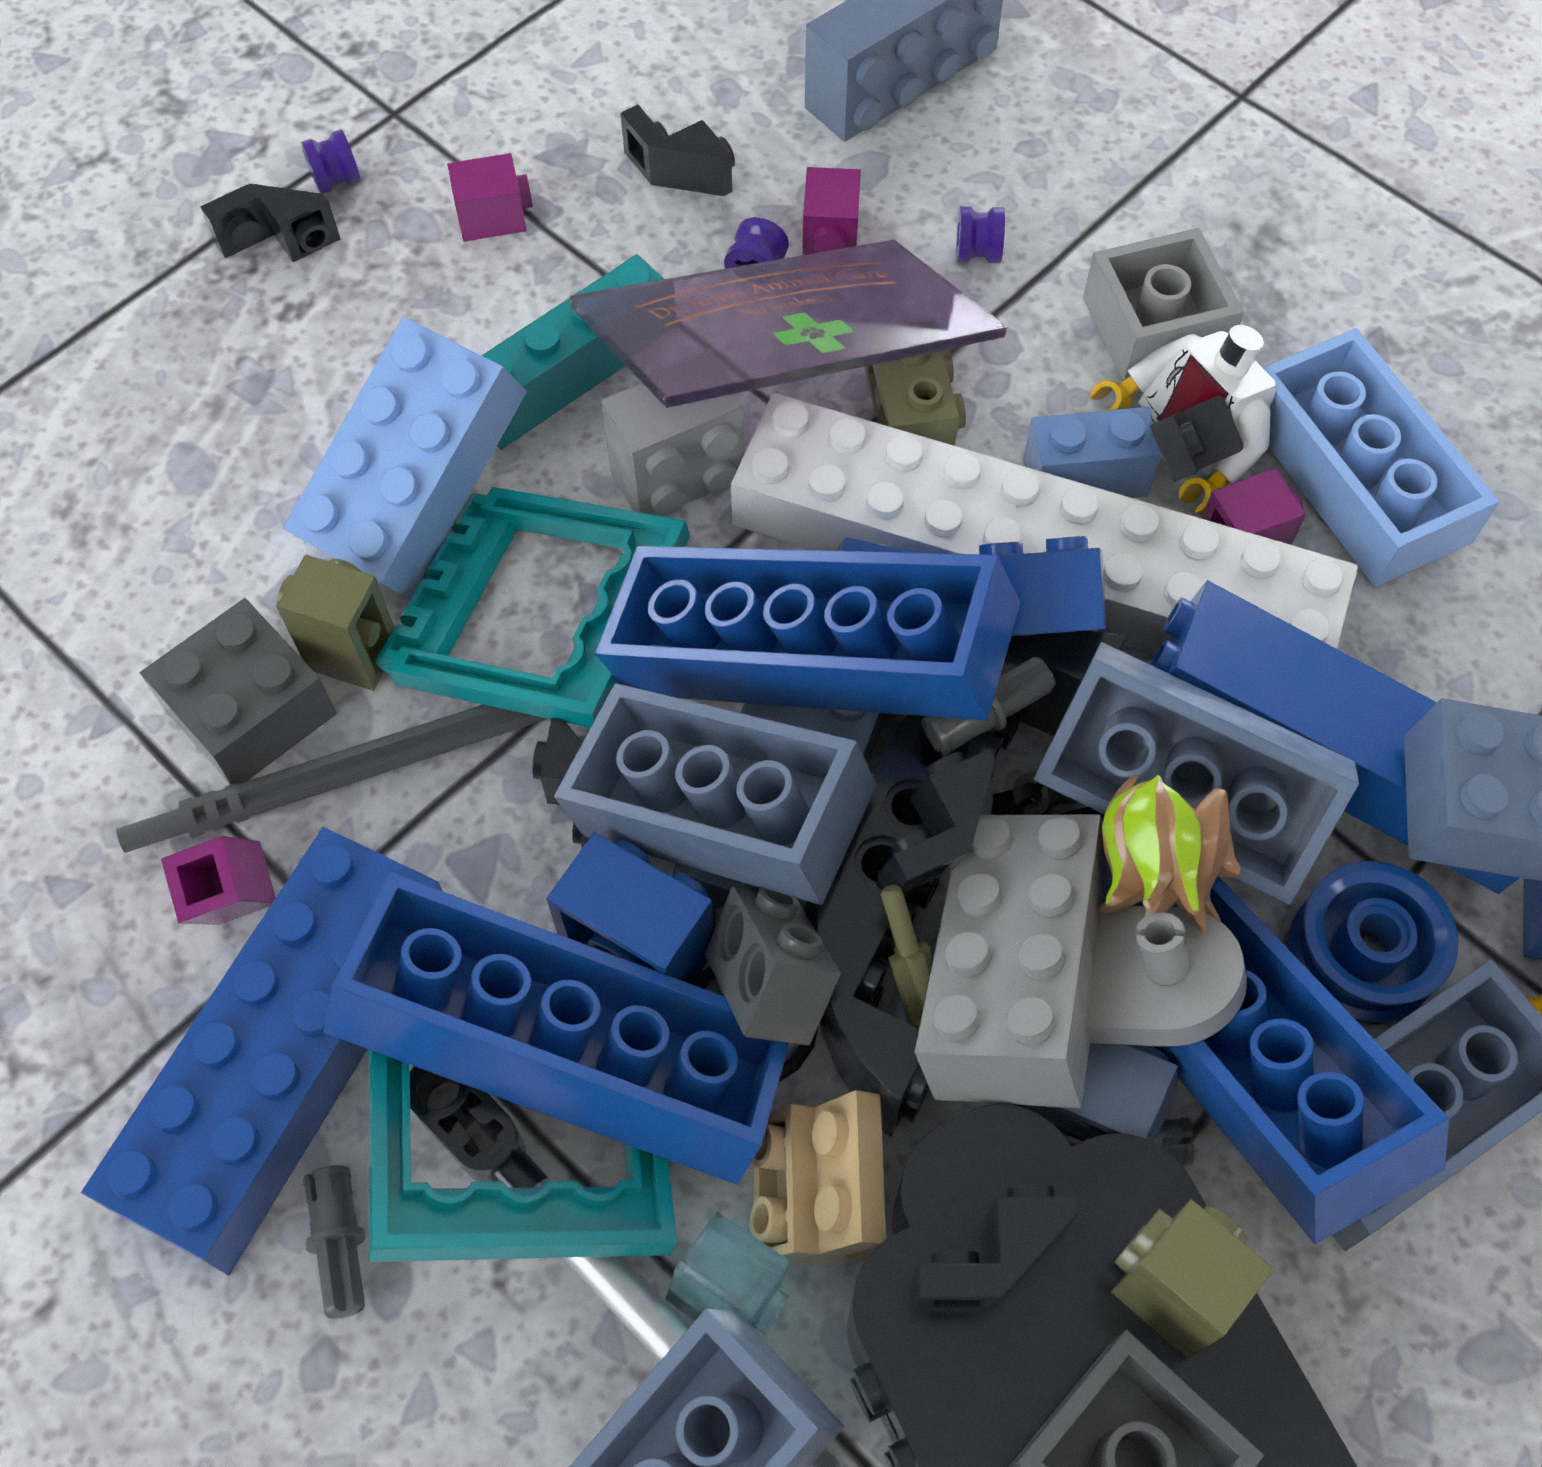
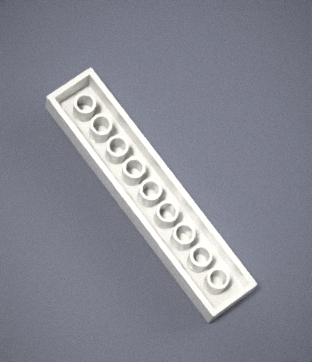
M772 393L731 482L732 525L812 550L836 551L844 538L848 537L922 553L979 554V545L1019 542V544H1023V553L1027 554L1046 552L1045 539L1086 536L1088 538V548L1100 547L1103 556L1107 627L1106 629H1100V632L1126 636L1123 646L1155 655L1165 640L1169 641L1171 635L1163 632V626L1177 601L1181 597L1191 601L1206 580L1215 583L1337 649L1358 565L777 393Z

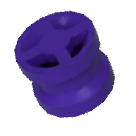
M342 129L331 132L329 139L321 142L313 139L301 142L305 159L319 193L330 192L334 184L343 181L349 185L361 182L355 158Z
M959 206L956 232V262H969L973 257H984L989 263H1001L1005 237L1004 207H992L985 213L976 212L971 206Z
M757 217L745 219L737 229L734 237L735 243L729 247L725 256V270L733 280L778 273V263L784 260L789 248L787 235L782 228L767 219ZM777 275L737 281V283L754 289L753 284L762 288H768V284H773Z

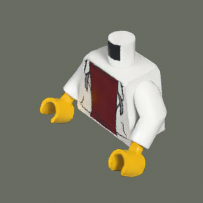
M1236 325L1230 329L1229 333L1219 331L1205 337L1190 334L1169 342L1128 369L1127 371L1131 376L1121 383L1101 381L1093 387L1090 393L1091 399L1100 400L1114 390L1116 401L1111 408L1105 410L1108 411L1131 409L1133 394L1141 390L1143 395L1138 403L1142 407L1150 408L1151 416L1156 422L1213 397L1222 396L1225 399L1243 442V449L1239 453L1201 468L1200 470L1207 477L1210 476L1208 480L1191 478L1181 486L1178 496L1179 500L1188 504L1198 499L1201 492L1205 490L1203 502L1195 509V513L1203 515L1211 492L1226 486L1228 483L1238 482L1267 451L1270 444L1271 411L1269 408L1277 388L1275 380L1255 361L1263 347V338L1256 330L1248 326Z

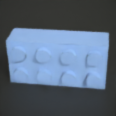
M403 316L283 529L332 557L345 560L362 572L374 575L379 583L411 599L527 391L503 366Z
M1357 328L1263 367L1275 380L1277 388L1269 408L1271 412L1270 444L1268 448L1374 587H1378L1475 541L1500 501Z

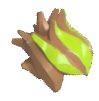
M1139 775L1130 776L1111 799L1102 824L1104 852L1113 877L1111 888L1106 896V902L1099 907V910L1103 914H1110L1128 908L1143 900L1146 917L1158 912L1167 913L1176 903L1191 919L1199 932L1204 934L1206 933L1205 913L1220 921V917L1210 901V890L1216 877L1237 878L1241 871V867L1234 856L1233 842L1230 834L1227 792L1223 789H1213L1194 809L1176 791L1165 785L1159 775L1150 781L1142 782L1136 785Z

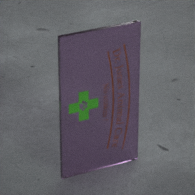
M895 239L570 296V307L666 408L1004 338L1007 326Z

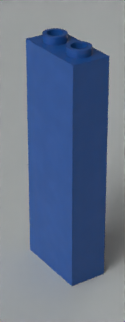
M1206 580L1191 601L1181 597L1171 610L1163 626V632L1171 635L1169 641L1165 640L1161 644L1150 665L1355 761L1359 785L1344 812L1408 846L1404 734L1437 702L1209 580ZM1445 865L1497 894L1503 892L1519 879V877Z

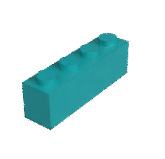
M638 254L481 355L503 366L527 391L497 445L500 450L677 332L676 323L664 325L676 321L675 311L669 309L675 306L674 297L634 308L674 295L673 286ZM657 308H665V309L669 310V311H670V315H668V312H667V311H665V310H663V309H657ZM652 310L653 312H655L656 314H658V315H660L661 317H664V318L659 319L660 317L656 316L655 314H653V313H651V312H647V311Z

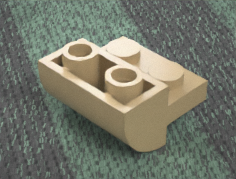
M855 1090L816 1107L791 1103L770 1112L762 1145L751 1162L753 1165L754 1204L750 1212L749 1228L754 1239V1264L806 1267L839 1265L866 1260L868 1258L867 1250L876 1248L887 1239L880 1094Z

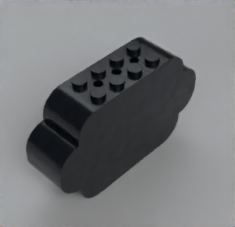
M1008 1104L986 1105L970 1110L934 1128L914 1147L904 1167L893 1207V1235L880 1243L864 1262L856 1280L847 1321L848 1343L851 1355L857 1366L852 1369L854 1377L850 1379V1384L868 1422L871 1423L881 1418L893 1443L888 1446L889 1450L884 1453L888 1467H1009L1105 1348L1126 1329L1264 1454V1457L1256 1467L1358 1466L1257 1293L1225 1336L1189 1359L1111 1293L1126 1273L1114 1261L1159 1208L1173 1218L1190 1199L1203 1209L1207 1206L1185 1168L1163 1147L1143 1137L1124 1133L1095 1136L1071 1147L1062 1132L1045 1117L1029 1109ZM1041 1184L1054 1187L1055 1197H1077L1078 1214L1072 1223L994 1310L914 1311L913 1277L918 1264L931 1263L932 1253L944 1250H971L979 1253L980 1263H991L988 1213L996 1197H1007L1008 1188L1018 1185Z

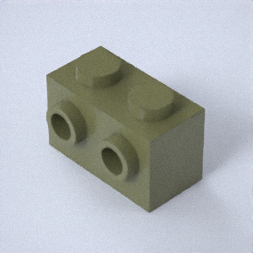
M935 326L867 335L865 374L877 423L955 446L957 430L965 428L966 425L965 404L961 393L953 394L950 384L953 382L954 377L952 355L949 348L941 349Z
M305 554L294 575H289L283 581L279 589L276 605L301 658L316 673L374 691L384 673L376 665L375 660L395 627L376 577L362 572L345 560L331 559L326 561Z
M1190 1199L1173 1218L1159 1208L1148 1223L1138 1231L1114 1261L1126 1273L1111 1293L1189 1359L1225 1336L1275 1269L1244 1244L1247 1241V1236L1232 1218L1212 1206H1206L1203 1209Z

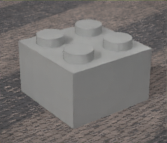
M1199 228L1093 252L1083 300L1122 381L1131 376L1127 371L1128 369L1169 342L1190 334L1205 337L1219 331L1229 333L1232 327L1241 323L1244 311Z
M710 355L601 400L611 473L635 512L667 516L678 511L686 503L709 493L723 492L731 487V482L744 456L743 405Z

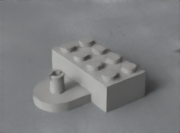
M980 815L970 852L951 871L914 1052L934 1100L1081 1108L1090 1043L1143 1046L1188 1045L1214 1035L1235 1017L1243 1003L1247 987L1243 954L1237 939L1223 923L1206 913V933L1202 934L1180 907H1171L1167 913L1158 912L1146 917L1144 906H1130L1114 913L1103 914L1099 907L1106 902V896L1111 887L1112 872L1104 852L1101 815Z

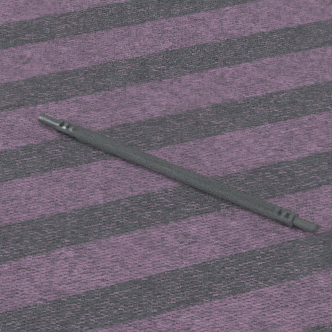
M482 704L240 784L234 783L218 791H209L194 799L188 798L179 801L178 809L117 828L118 841L124 853L185 833L194 838L203 835L206 831L218 830L227 827V824L239 823L250 819L251 816L546 720L547 718Z

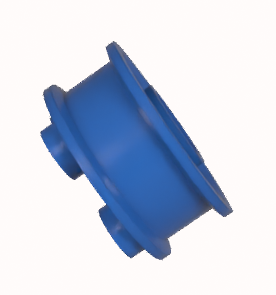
M1378 861L1350 863L1327 874L1316 885L1309 898L1296 913L1290 927L1288 940L1289 951L1357 1022L1371 1024L1401 1019L1420 1007L1450 976L1457 960L1459 943L1453 915L1439 893L1428 882L1413 872L1394 864ZM1359 931H1364L1370 936L1379 938L1384 945L1385 952L1369 948L1363 942Z

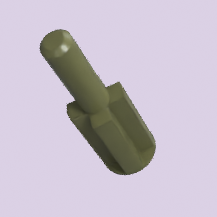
M889 885L881 892L896 945L894 948L895 955L888 958L906 1020L912 1026H920L933 956L927 942L917 943L902 888L897 885Z

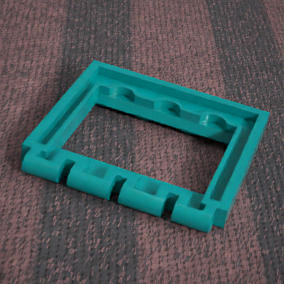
M491 487L487 495L470 494L452 525L454 533H448L426 571L429 578L421 579L400 616V621L403 625H395L375 660L376 665L381 670L390 674L396 686L547 719H563L566 723L591 728L614 684H620L595 653L637 546L686 547L690 538L686 520ZM517 530L616 547L622 550L615 568L606 570L596 590L599 600L590 616L582 618L572 638L575 647L566 665L557 667L552 678L449 656Z
M369 1050V1262L671 1255L677 1245L668 1159L624 1143L627 1181H618L616 1187H582L578 1181H546L543 1187L508 1188L504 1182H471L468 1188H432L428 1182H411L409 1064Z

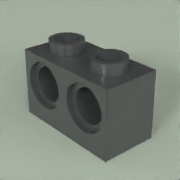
M738 885L732 886L705 952V957L744 1037L810 1045L841 975V971L801 907L798 898L767 890L763 887L755 889Z

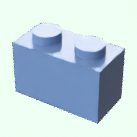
M1142 407L1032 417L1023 463L1025 467L1126 497L1139 498L1148 497L1161 458V451L1150 427L1153 424L1150 408Z

